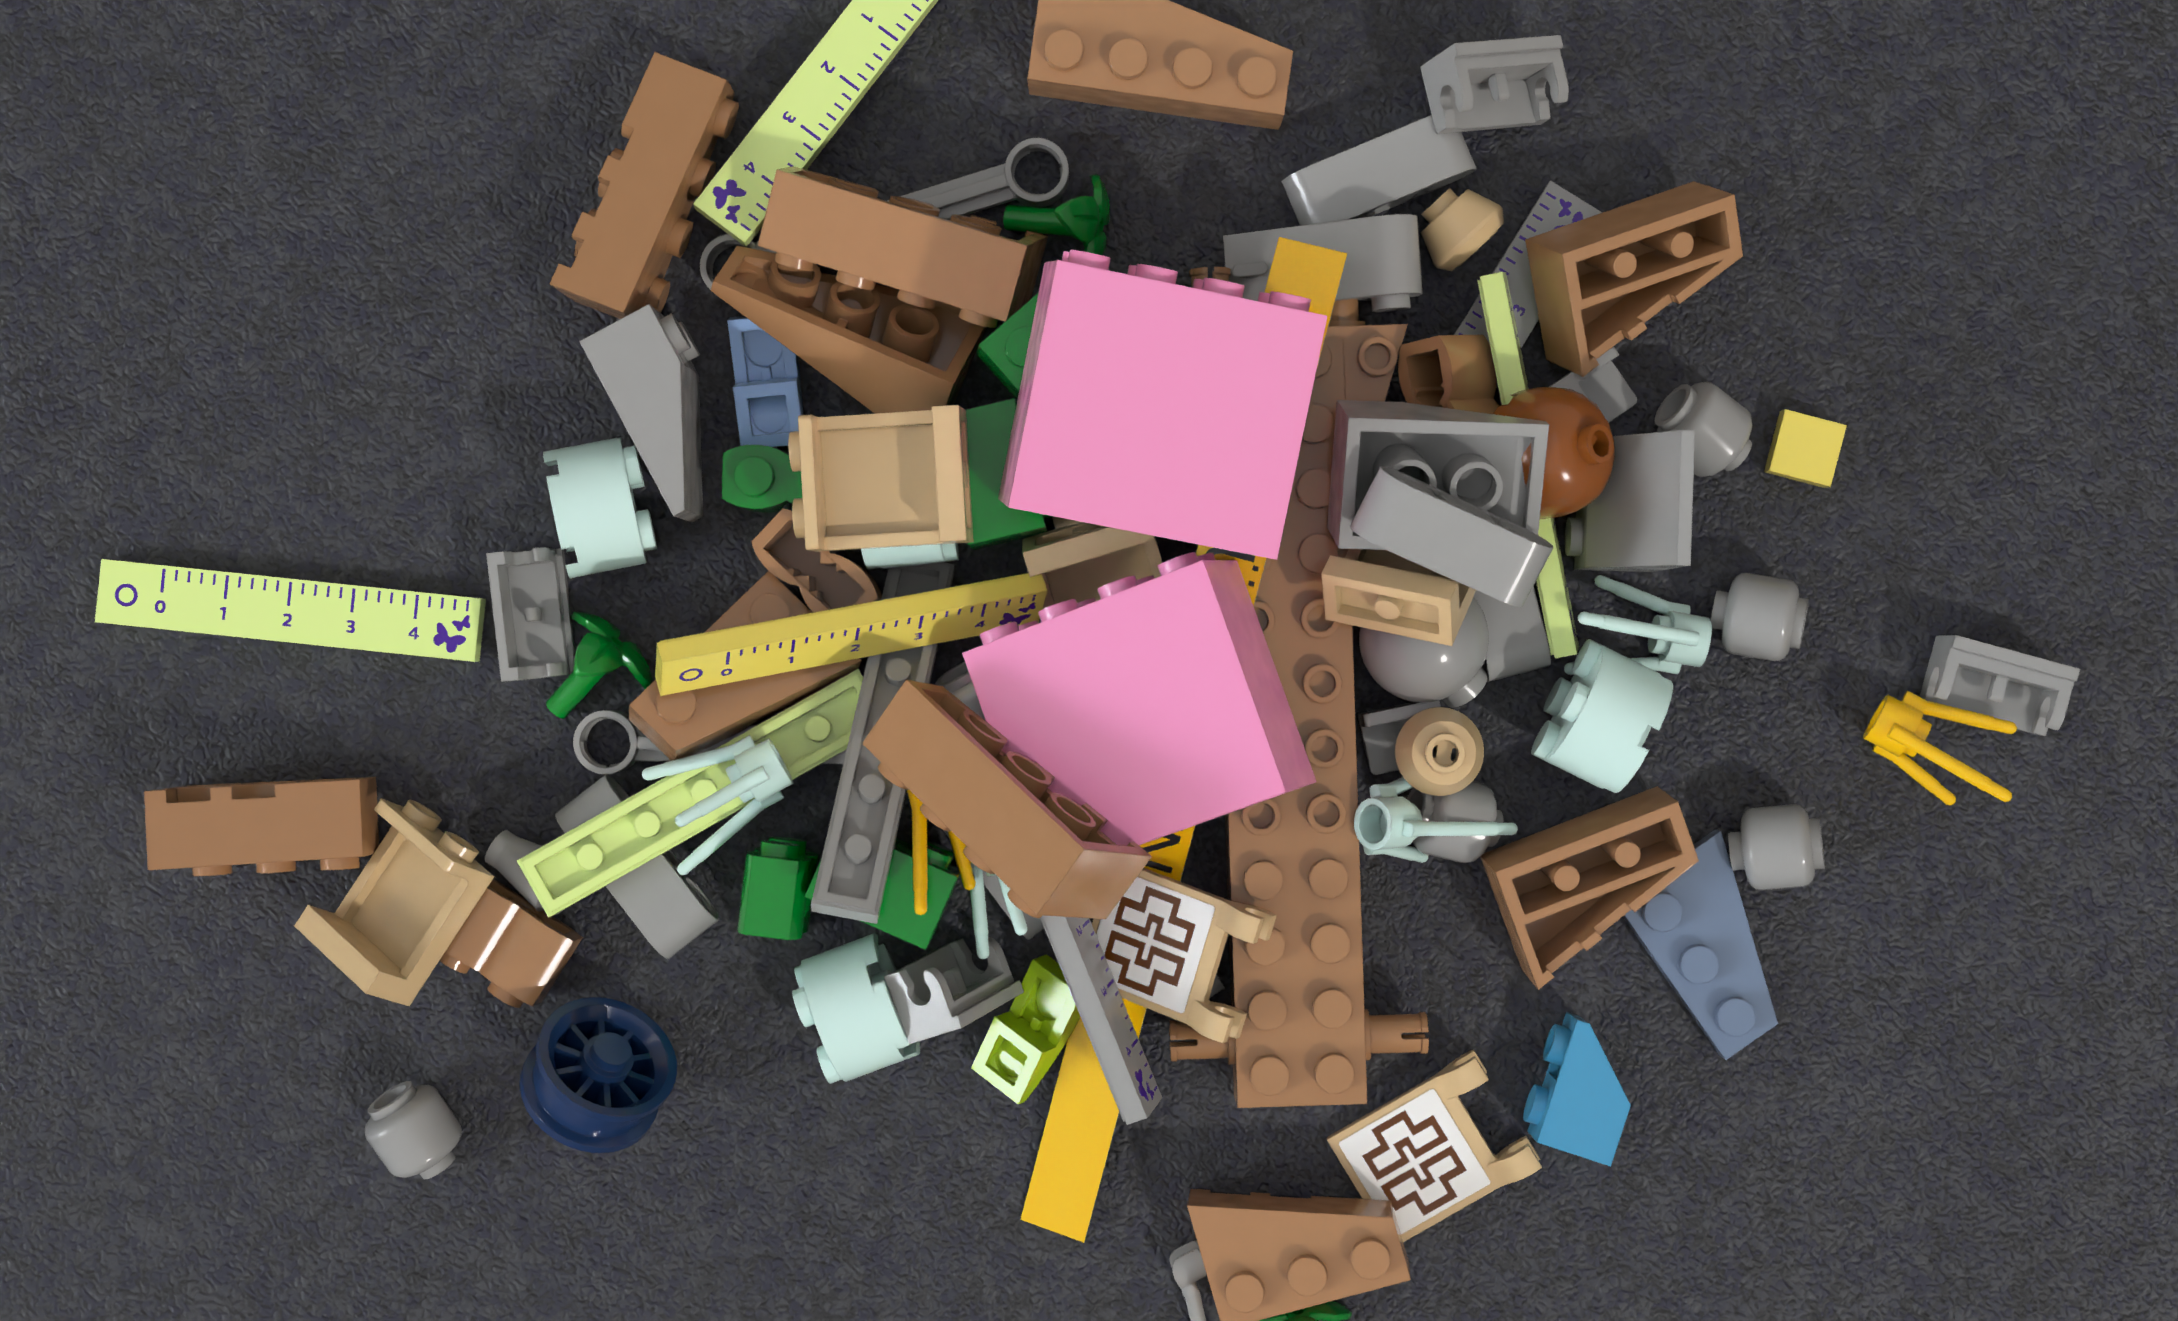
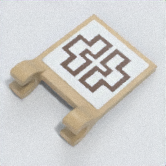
M1143 868L1107 919H1093L1092 922L1121 997L1191 1026L1199 1034L1217 1042L1225 1043L1229 1036L1235 1039L1240 1038L1247 1013L1238 1008L1209 1000L1228 934L1252 944L1257 943L1258 938L1265 941L1270 940L1277 915L1255 906L1224 899Z
M1474 1049L1456 1058L1429 1079L1327 1137L1329 1145L1362 1199L1391 1200L1403 1242L1494 1190L1520 1181L1542 1168L1539 1162L1540 1157L1527 1136L1514 1141L1497 1155H1494L1459 1098V1095L1467 1093L1489 1080L1486 1075L1487 1070Z

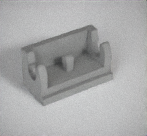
M1561 35L1454 43L1420 66L1436 134L1541 125L1551 119L1549 100L1545 93L1546 81L1549 82L1550 95L1554 103L1567 102L1569 93L1568 81L1560 49L1563 48Z
M544 547L533 548L531 551L523 552L502 551L486 553L501 682L570 675L573 672L576 649L564 549Z
M1958 635L1936 636L1919 697L1927 701L2011 721L2016 724L2017 730L2046 736L2048 728L2057 731L2060 729L2066 715L2074 682L2078 679L2080 669Z
M988 937L989 956L987 957L988 967L986 971H982L974 965L972 953L962 938L947 943L884 976L909 1044L961 1029L1024 992L1020 980L1014 982L1004 952L995 939Z

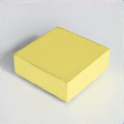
M1787 409L1781 410L1764 472L1822 488L1831 487L1847 425Z

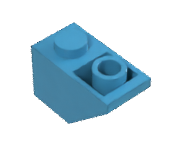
M1566 1012L1562 1026L1554 1024L1548 1034L1543 1052V1060L1550 1063L1542 1086L1535 1084L1530 1090L1524 1108L1523 1120L1530 1123L1527 1132L1537 1143L1611 1167L1631 1105L1591 1025L1580 1016Z

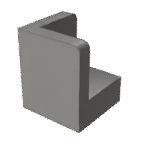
M1614 346L1596 359L1599 365L1584 377L1571 371L1549 386L1572 389L1583 394L1597 404L1608 423L1637 403L1636 395L1612 362L1614 358L1619 356Z
M1440 701L1428 703L1409 702L1357 714L1367 762L1372 774L1378 775L1399 770L1395 759V744L1401 728L1416 713L1428 708L1441 707ZM1436 745L1433 749V757H1435Z

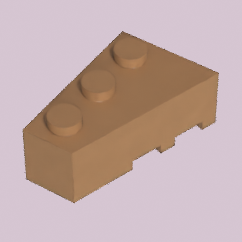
M1693 181L1525 239L1546 360L1584 377L1599 365L1596 360L1624 338L1633 340L1647 329L1646 321L1670 303H1682L1743 257L1735 195Z
M768 571L705 632L812 612ZM858 658L660 696L657 681L655 680L629 705V720L671 761L694 755L747 729L749 725L782 709L784 711L802 699L859 668L862 660Z
M376 777L186 785L144 791L148 870L192 868L193 876H215L232 874V865L256 864V873H280L296 871V861L319 859L320 870L360 868L359 857L374 854L379 846L378 813L374 810L377 805Z
M1658 786L1496 848L1480 856L1520 967L1538 990L1554 978L1552 975L1554 971L1584 948L1588 951L1602 939L1600 934L1630 910L1635 913L1699 861L1678 801Z
M1190 1189L1187 1208L1220 1321H1259L1411 1280L1409 1261L1391 1200L1324 1196L1294 1198L1270 1196L1271 1193L1250 1192V1195L1210 1193L1211 1190Z

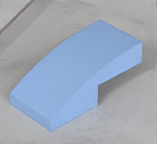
M745 316L730 317L727 320L735 377L733 393L740 446H788L789 433L799 431L798 416L803 415L798 356Z

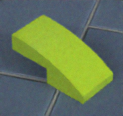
M1047 954L1032 960L1021 984L1024 992L1015 997L1008 1012L994 1017L971 1069L1017 1104L1025 1102L1040 1083L1080 1019V1014L1059 963Z

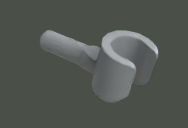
M1194 1240L1174 1250L1170 1254L1169 1261L1174 1279L1185 1297L1190 1321H1206L1196 1281L1206 1277L1207 1274L1198 1242Z

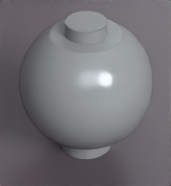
M1475 597L1471 601L1453 646L1360 627L1359 646L1368 672L1383 689L1396 697L1421 703L1443 700L1448 707L1455 708L1475 698L1487 682L1488 676L1482 665L1488 652L1489 630L1484 612Z

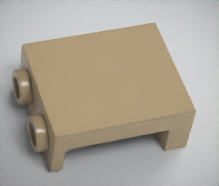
M959 405L932 406V410L829 417H816L814 415L798 416L799 431L789 433L788 448L792 471H801L802 498H794L792 518L796 538H805L806 550L820 552L974 542L967 419L964 408Z
M1083 522L1027 537L1022 541V553L1029 576L1042 574L1047 588L1043 609L1070 599H1076L1077 603L1092 598L1098 601L1101 599L1097 590L1099 587L1125 577L1135 576L1136 580L1147 576H1154V578L1161 576L1158 565L1163 563L1156 538L1152 535Z
M1349 549L1345 558L1330 555L1321 573L1325 620L1453 646L1476 592L1475 589L1387 550Z
M381 798L374 810L392 826L336 912L332 913L307 905L294 927L365 994L410 1006L494 876L474 860L479 851L472 844L454 833L448 831L443 833L437 828L442 819L432 810L413 800H408L403 807Z

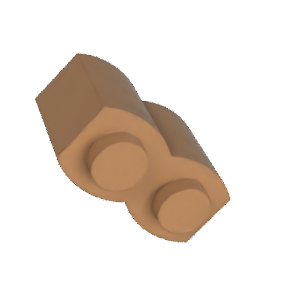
M1483 334L1438 335L1401 345L1398 358V374L1400 386L1407 403L1493 414L1499 406L1494 399L1497 378L1491 347Z
M782 508L751 541L753 549L764 567L780 580L799 586L804 601L813 613L882 599V593L875 580L857 563L837 555L836 551L815 552L806 550L805 538H796L791 510Z
M493 878L439 961L463 974H467L470 968L478 971L491 981L487 987L488 991L512 1007L520 1008L523 1003L534 1006L544 1000L583 937L553 916L548 918L545 911H537L523 897Z

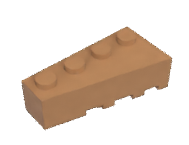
M1038 0L1027 77L1029 95L1279 130L1285 113L1293 51L1169 0Z
M654 52L622 123L621 135L629 139L625 150L615 148L610 156H607L598 176V196L603 199L598 210L593 208L588 214L581 213L572 233L573 240H576L575 261L571 268L558 264L550 282L551 286L574 302L619 319L648 304L658 312H662L670 290V281L664 280L672 256L681 258L688 246L693 230V222L687 220L695 196L699 197L714 177L716 162L711 161L710 157L718 137L726 139L729 136L738 114L739 103L733 101L735 92L726 79Z
M794 166L776 170L758 242L759 247L776 251L775 262L803 271H812L814 263L838 270L836 275L837 281L860 289L873 290L875 282L899 289L897 299L922 308L934 309L936 301L961 308L959 318L990 328H996L998 320L1007 321L1031 299L1048 240L1047 235L1026 230L1024 238L1013 240L1000 236L1001 228L996 226V221L974 215L967 217L952 214L950 220L940 218V209L930 203L899 196H890L888 202L877 198L879 191L875 188Z
M906 679L862 743L880 761L878 765L880 773L896 786L910 790L923 803L920 807L921 813L937 827L946 831H952L966 845L963 853L967 859L981 870L990 874H996L1010 888L1007 893L1010 901L1024 913L1035 918H1041L1043 915L1107 919L1152 856L1134 841L1129 842L1127 846L1117 845L1100 831L1108 820L1087 803L1080 806L1068 797L1049 790L1048 787L1055 777L1037 762H1033L1013 751H1008L1006 754L1001 751L1008 739L946 688Z

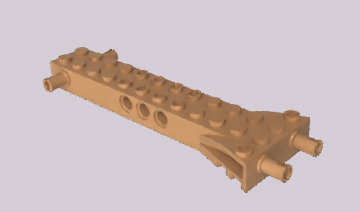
M1208 267L1189 270L1191 288H1193L1194 279L1204 280V277L1208 278ZM1214 267L1212 272L1213 279L1230 282V268ZM1356 299L1335 301L1315 374L1277 560L1266 558L1254 603L1256 615L1308 756L1316 783L1225 815L1228 900L1255 906L1277 915L1270 940L1265 941L1258 938L1257 943L1252 944L1229 935L1231 1006L1247 1013L1240 1038L1235 1039L1229 1036L1227 1042H1217L1199 1034L1191 1026L1183 1022L1169 1020L1170 1040L1195 1039L1194 1041H1169L1170 1061L1228 1058V1065L1233 1064V1090L1238 1108L1367 1104L1366 1060H1370L1371 1054L1412 1052L1427 1054L1429 1050V1038H1425L1424 1033L1403 1034L1429 1032L1426 1012H1419L1418 1014L1369 1015L1368 1009H1364L1359 840L1354 830V816L1358 808L1353 628L1352 625L1325 620L1321 573L1330 555L1345 558L1349 550L1338 548L1327 528L1337 400L1385 401L1408 325H1366L1365 321H1359V301Z

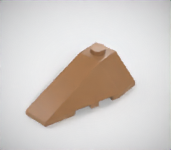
M736 246L713 280L711 291L875 414L932 410V406L954 405L978 345L987 328L959 318L961 308L936 301L934 309L914 306L897 299L899 289L879 285L876 282L873 290L852 287L837 281L835 275L821 273L820 268L815 263L812 271L798 270L775 262L776 253Z

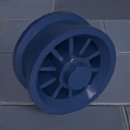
M581 998L568 1002L556 1009L544 1023L536 1045L530 1051L523 1064L519 1082L520 1093L524 1106L533 1121L554 1140L573 1149L590 1153L616 1152L632 1146L649 1131L658 1113V1108L666 1101L676 1082L677 1059L673 1046L661 1027L639 1009L609 998Z

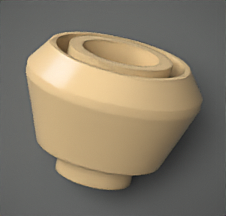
M1449 188L1421 214L1430 223L1421 234L1433 264L1438 269L1453 271L1464 263L1504 224L1503 208L1499 204L1469 189L1458 197Z
M1444 707L1428 708L1413 715L1401 728L1395 744V759L1403 778L1418 791L1434 796L1451 795L1466 788L1478 775L1484 758L1483 740L1476 725L1459 711ZM1436 745L1435 757H1433V749ZM1455 748L1456 756L1454 760L1451 761L1452 749Z

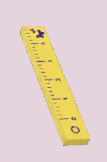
M1029 573L662 640L657 643L655 678L660 696L979 636L987 630L1011 622H1017L1018 626L1032 621H1038L1039 623L1040 617L1038 612L1043 609L1047 588L1042 574L1030 577Z

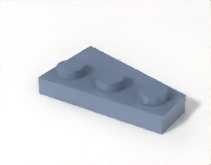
M1715 829L1693 844L1699 860L1695 865L1635 913L1630 910L1623 918L1719 1056L1727 1060L1776 1026L1778 1021L1722 832Z

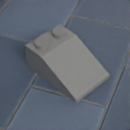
M648 304L579 342L672 515L689 522H694L703 517L699 375L691 362L700 353L682 321L678 323L672 313L665 317Z
M1337 400L1327 528L1338 548L1385 550L1360 537L1351 530L1350 525L1380 466H1386L1500 516L1538 535L1549 424L1546 421L1405 402ZM1531 443L1529 475L1526 485L1521 458Z
M1695 430L1613 436L1615 459L1609 482L1602 493L1591 504L1576 511V518L1568 517L1566 522L1565 552L1567 556H1575L1574 570L1654 572L1691 566Z

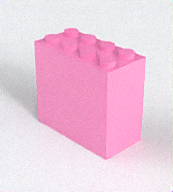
M1078 250L1063 251L1062 261L1045 262L998 499L1008 508L1277 560L1327 315L1309 312L1311 299L1271 291L1270 293L1259 292L1258 301L1242 298L1245 285L1204 277V280L1194 279L1193 288L1177 285L1178 272L1166 268L1137 264V266L1129 265L1127 274L1109 271L1110 257Z
M1196 552L1175 557L1158 565L1160 577L1147 576L1136 580L1135 576H1129L1113 581L1097 589L1101 598L1098 601L1092 598L1077 603L1076 599H1070L1054 604L1038 612L1041 623L1032 621L1018 626L1017 622H1011L992 628L980 634L983 645L962 653L986 722L1008 739L1001 751L1005 754L1008 751L1019 753L1031 761L1037 762L1055 777L1048 789L1053 793L1068 797L1080 806L1087 803L1108 820L1100 831L1117 845L1127 846L1132 841L1142 845L1316 783L1313 770L1237 560H1215L1213 553L1197 556Z

